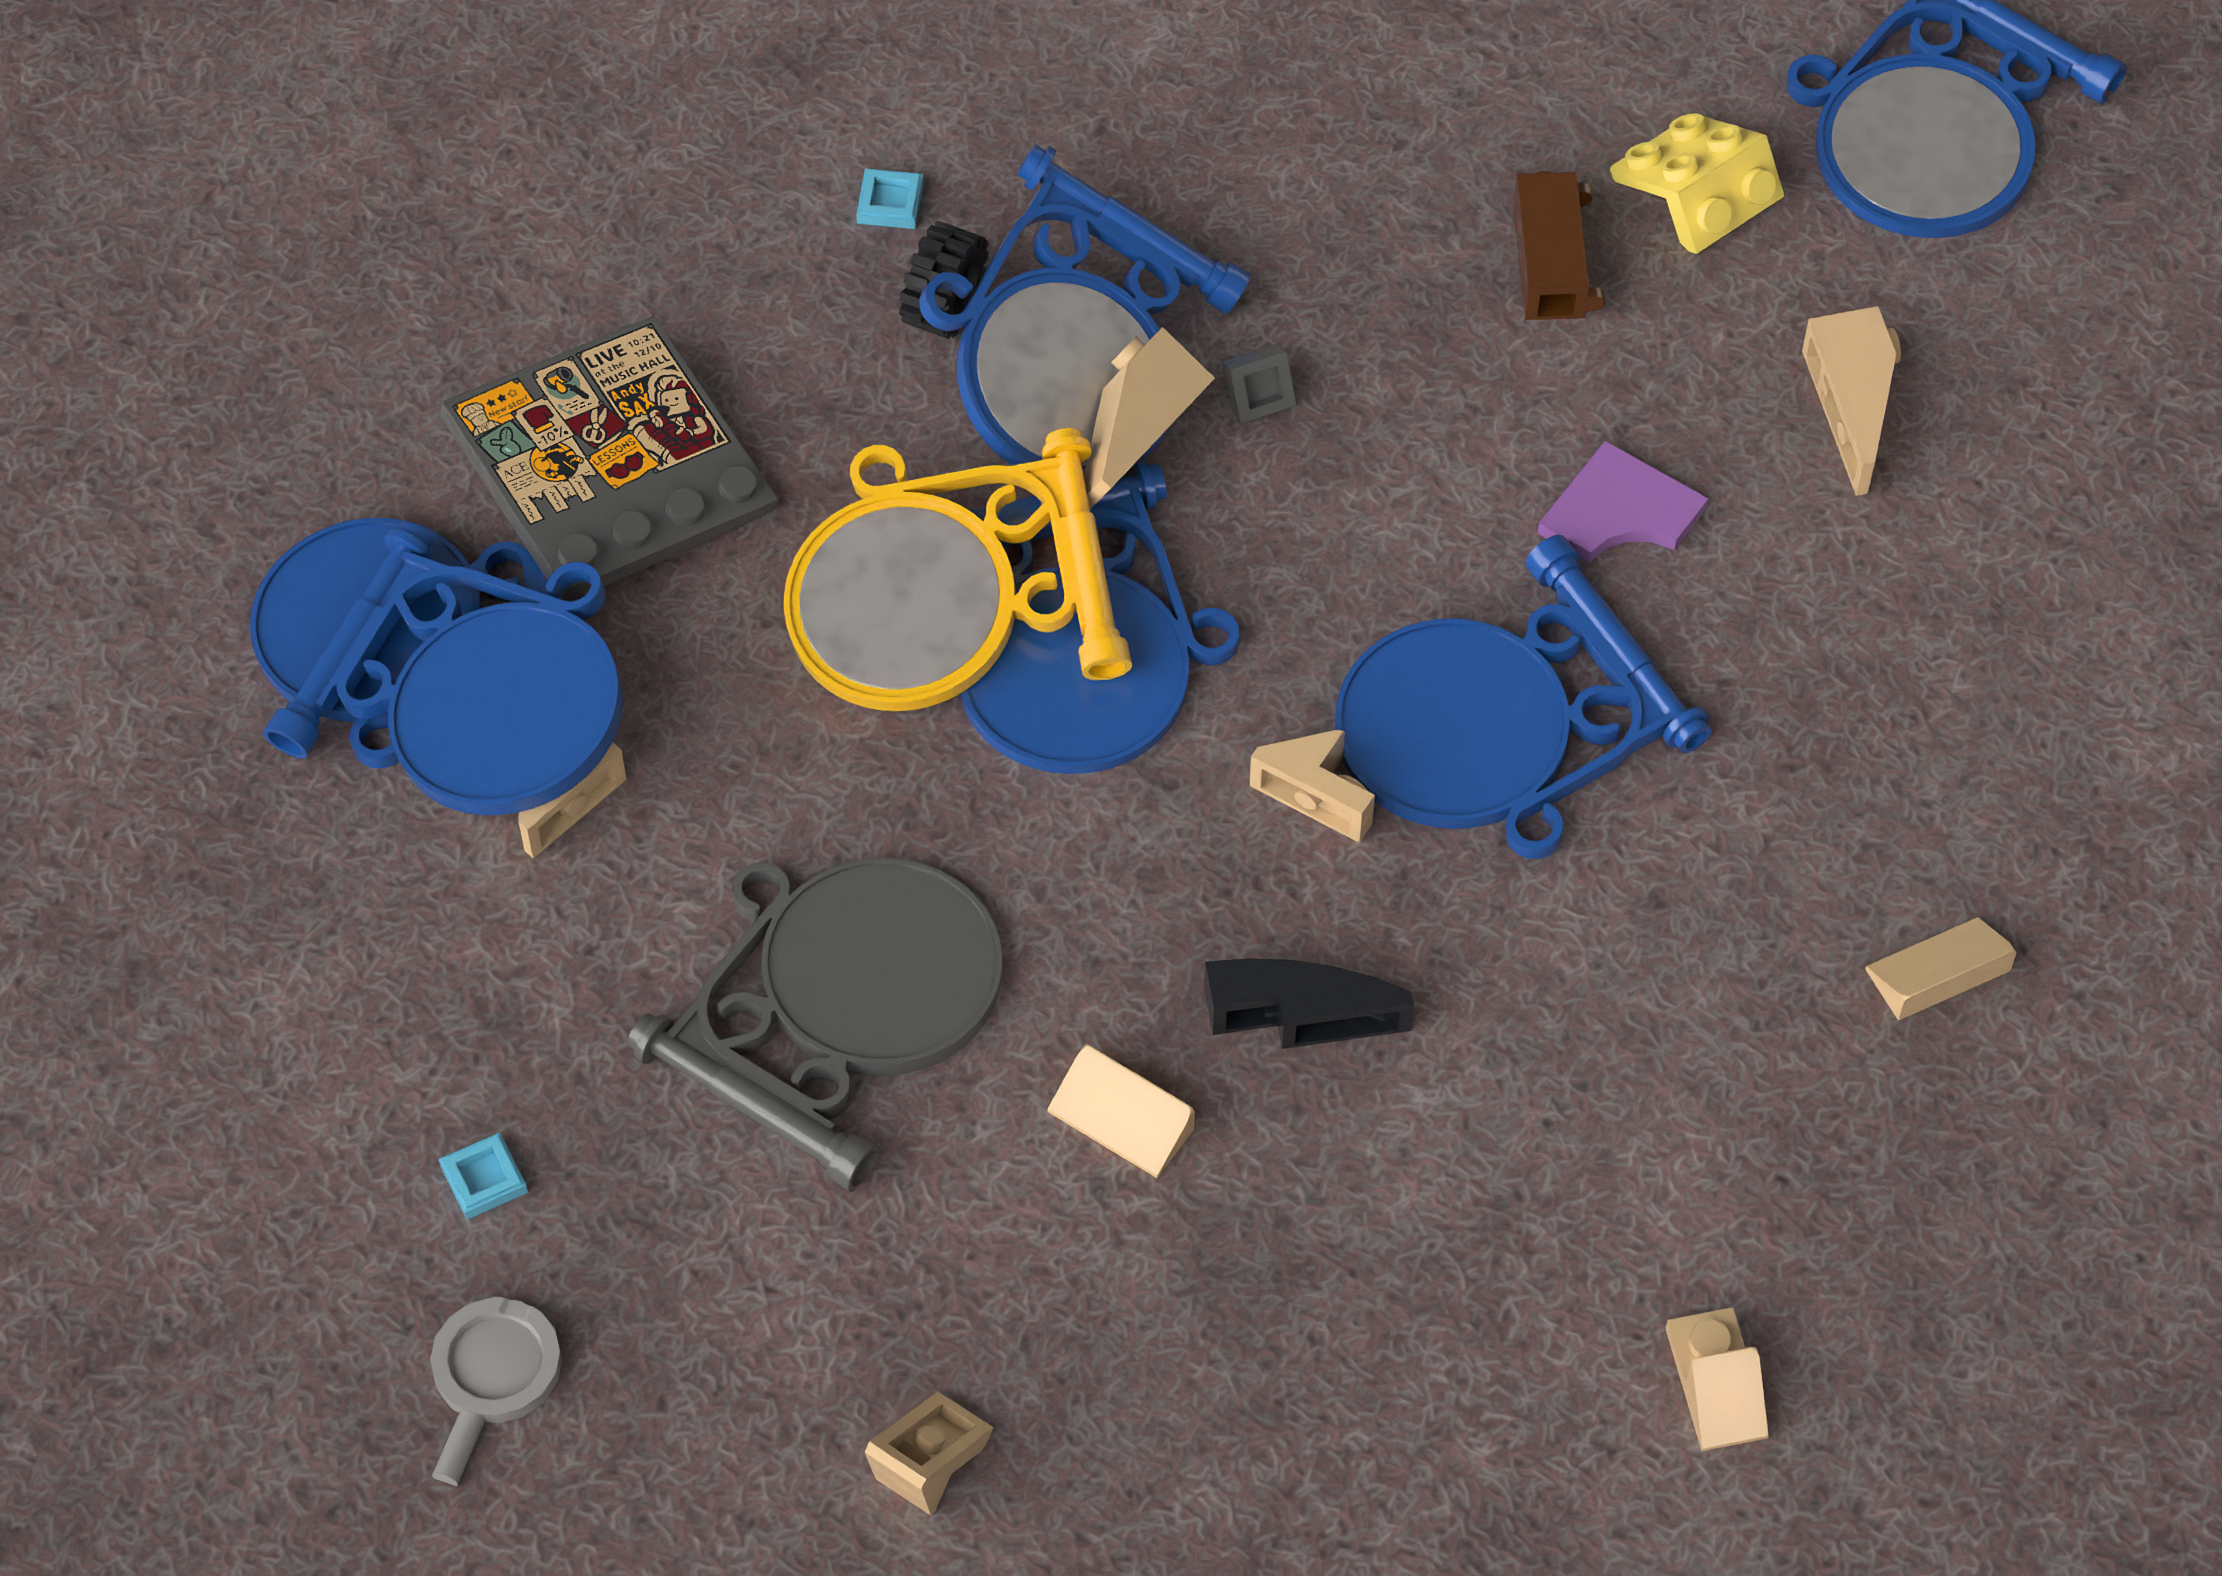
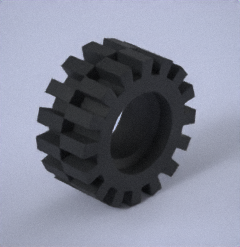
M936 221L935 226L931 224L927 229L926 237L922 236L918 243V253H913L910 263L912 267L910 272L906 273L903 283L906 284V288L900 294V302L903 303L899 308V315L902 316L901 321L946 339L954 338L957 335L958 329L955 331H942L933 327L925 320L920 311L919 304L922 290L934 276L944 272L956 273L965 277L973 285L972 290L965 298H960L948 289H938L934 294L935 301L943 312L950 315L962 313L987 270L983 265L989 258V251L986 250L989 245L988 240H985L983 236L942 221Z

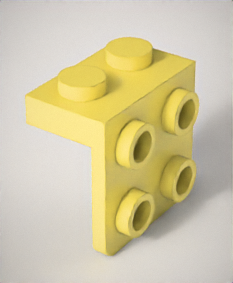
M1696 113L1678 117L1671 122L1668 130L1649 142L1631 147L1625 153L1623 159L1610 167V172L1615 182L1666 198L1679 242L1689 252L1695 254L1784 197L1767 135Z

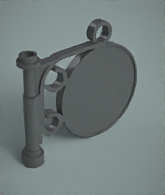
M869 858L851 861L817 874L800 885L791 894L787 875L778 866L770 863H754L741 869L736 874L732 883V897L735 909L744 919L754 922L752 926L708 976L701 988L700 994L675 1023L666 1015L660 1014L655 1017L650 1013L645 1014L633 1027L628 1038V1047L635 1051L634 1056L641 1063L649 1064L657 1056L707 1087L713 1096L820 1161V1165L827 1169L828 1179L849 1192H854L862 1182L854 1176L857 1169L868 1174L878 1160L880 1148L858 1133H852L848 1136L843 1132H835V1124L828 1120L841 1113L850 1100V1078L847 1072L877 1076L910 1073L940 1063L965 1047L985 1025L998 999L1002 980V947L999 934L988 910L969 888L947 873L919 862L895 858ZM769 882L778 888L779 893L760 915V905L748 900L743 893L753 883ZM764 938L761 971L765 997L750 992H736L725 996L717 1003L718 1018L721 1021L728 1019L735 1013L748 1012L760 1019V1024L752 1032L719 1040L708 1020L711 1003L718 991ZM775 1021L783 1033L796 1046L813 1057L796 1067L791 1076V1086L742 1056L759 1050L767 1043L772 1033V1024ZM817 1077L831 1079L839 1087L833 1096L824 1100L810 1098L801 1093V1090L809 1080Z

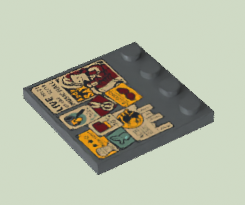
M655 316L451 397L441 403V418L547 581L550 575L564 564L582 562L594 567L600 575L604 586L734 531L775 510L777 507L778 498ZM587 582L573 583L566 587L560 599L571 601L589 592L591 584Z

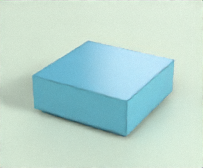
M865 168L856 214L857 224L916 229L924 184L923 174Z
M500 1132L439 1159L440 1167L466 1220L528 1193L526 1183Z

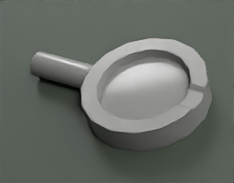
M491 1297L471 1302L447 1319L435 1336L430 1358L435 1384L438 1392L450 1408L458 1412L459 1415L432 1477L457 1486L484 1423H501L524 1417L543 1404L558 1383L562 1363L555 1328L540 1310L521 1301L509 1300L503 1297Z

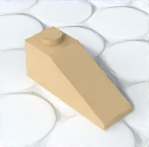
M1878 306L1809 319L1802 349L1856 496L1868 494L1894 364L1899 363L1901 359L1898 335L1894 328L1887 329Z
M1163 327L1146 344L1136 336L1111 362L1119 372L1103 388L1090 445L1092 452L1091 456L1087 459L1084 472L1090 509L1215 379Z

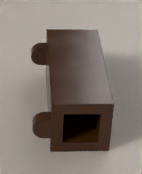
M1551 171L1517 174L1513 210L1525 320L1585 318L1586 311H1597L1605 304L1603 291L1597 287H1589L1580 207L1592 202V189L1586 183H1577L1576 172L1554 173Z

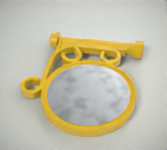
M1062 428L1049 433L1045 438L1046 445L1042 448L1041 452L1043 460L1013 466H984L907 481V471L901 455L891 447L872 445L862 449L855 455L850 465V477L856 494L862 500L852 503L832 514L809 535L792 562L785 584L784 614L786 626L798 658L812 677L839 698L865 708L881 711H910L927 708L947 701L964 692L991 669L1008 642L1015 619L1024 621L1028 626L1037 631L1053 632L1067 625L1075 612L1078 613L1081 634L1083 635V644L1078 650L1083 676L1090 680L1101 681L1114 679L1129 672L1132 668L1129 645L1127 640L1120 636L1118 629L1115 628L1095 517L1090 512L1081 463L1091 456L1092 451L1090 442L1082 437V432L1075 428ZM886 463L895 469L897 483L872 486L862 480V475L870 465ZM986 484H1009L997 489L990 496L986 505L984 522L961 505L933 495ZM1015 485L1035 495L1042 502V505L1024 523L1009 526L998 519V514L1006 504L1016 501L1017 497L1015 487L1013 486ZM1051 521L1064 589V602L1061 608L1054 613L1039 614L1034 612L1029 606L1032 597L1044 590L1057 589L1056 575L1053 572H1041L1033 575L1022 584L1019 592L1016 594L1012 568L999 540L1007 543L1025 542L1033 538Z

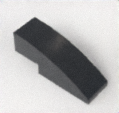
M1244 958L1205 962L1204 991L1213 1035L1277 1026L1281 1047L1286 1049L1411 1031L1414 1007L1412 992L1378 978L1335 966L1296 960Z

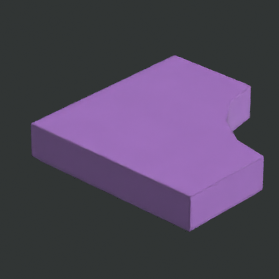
M1604 441L1539 522L1538 534L1545 538L1554 535H1564L1579 553L1580 558L1589 563L1605 549L1626 542H1653L1675 550L1706 511L1709 498Z

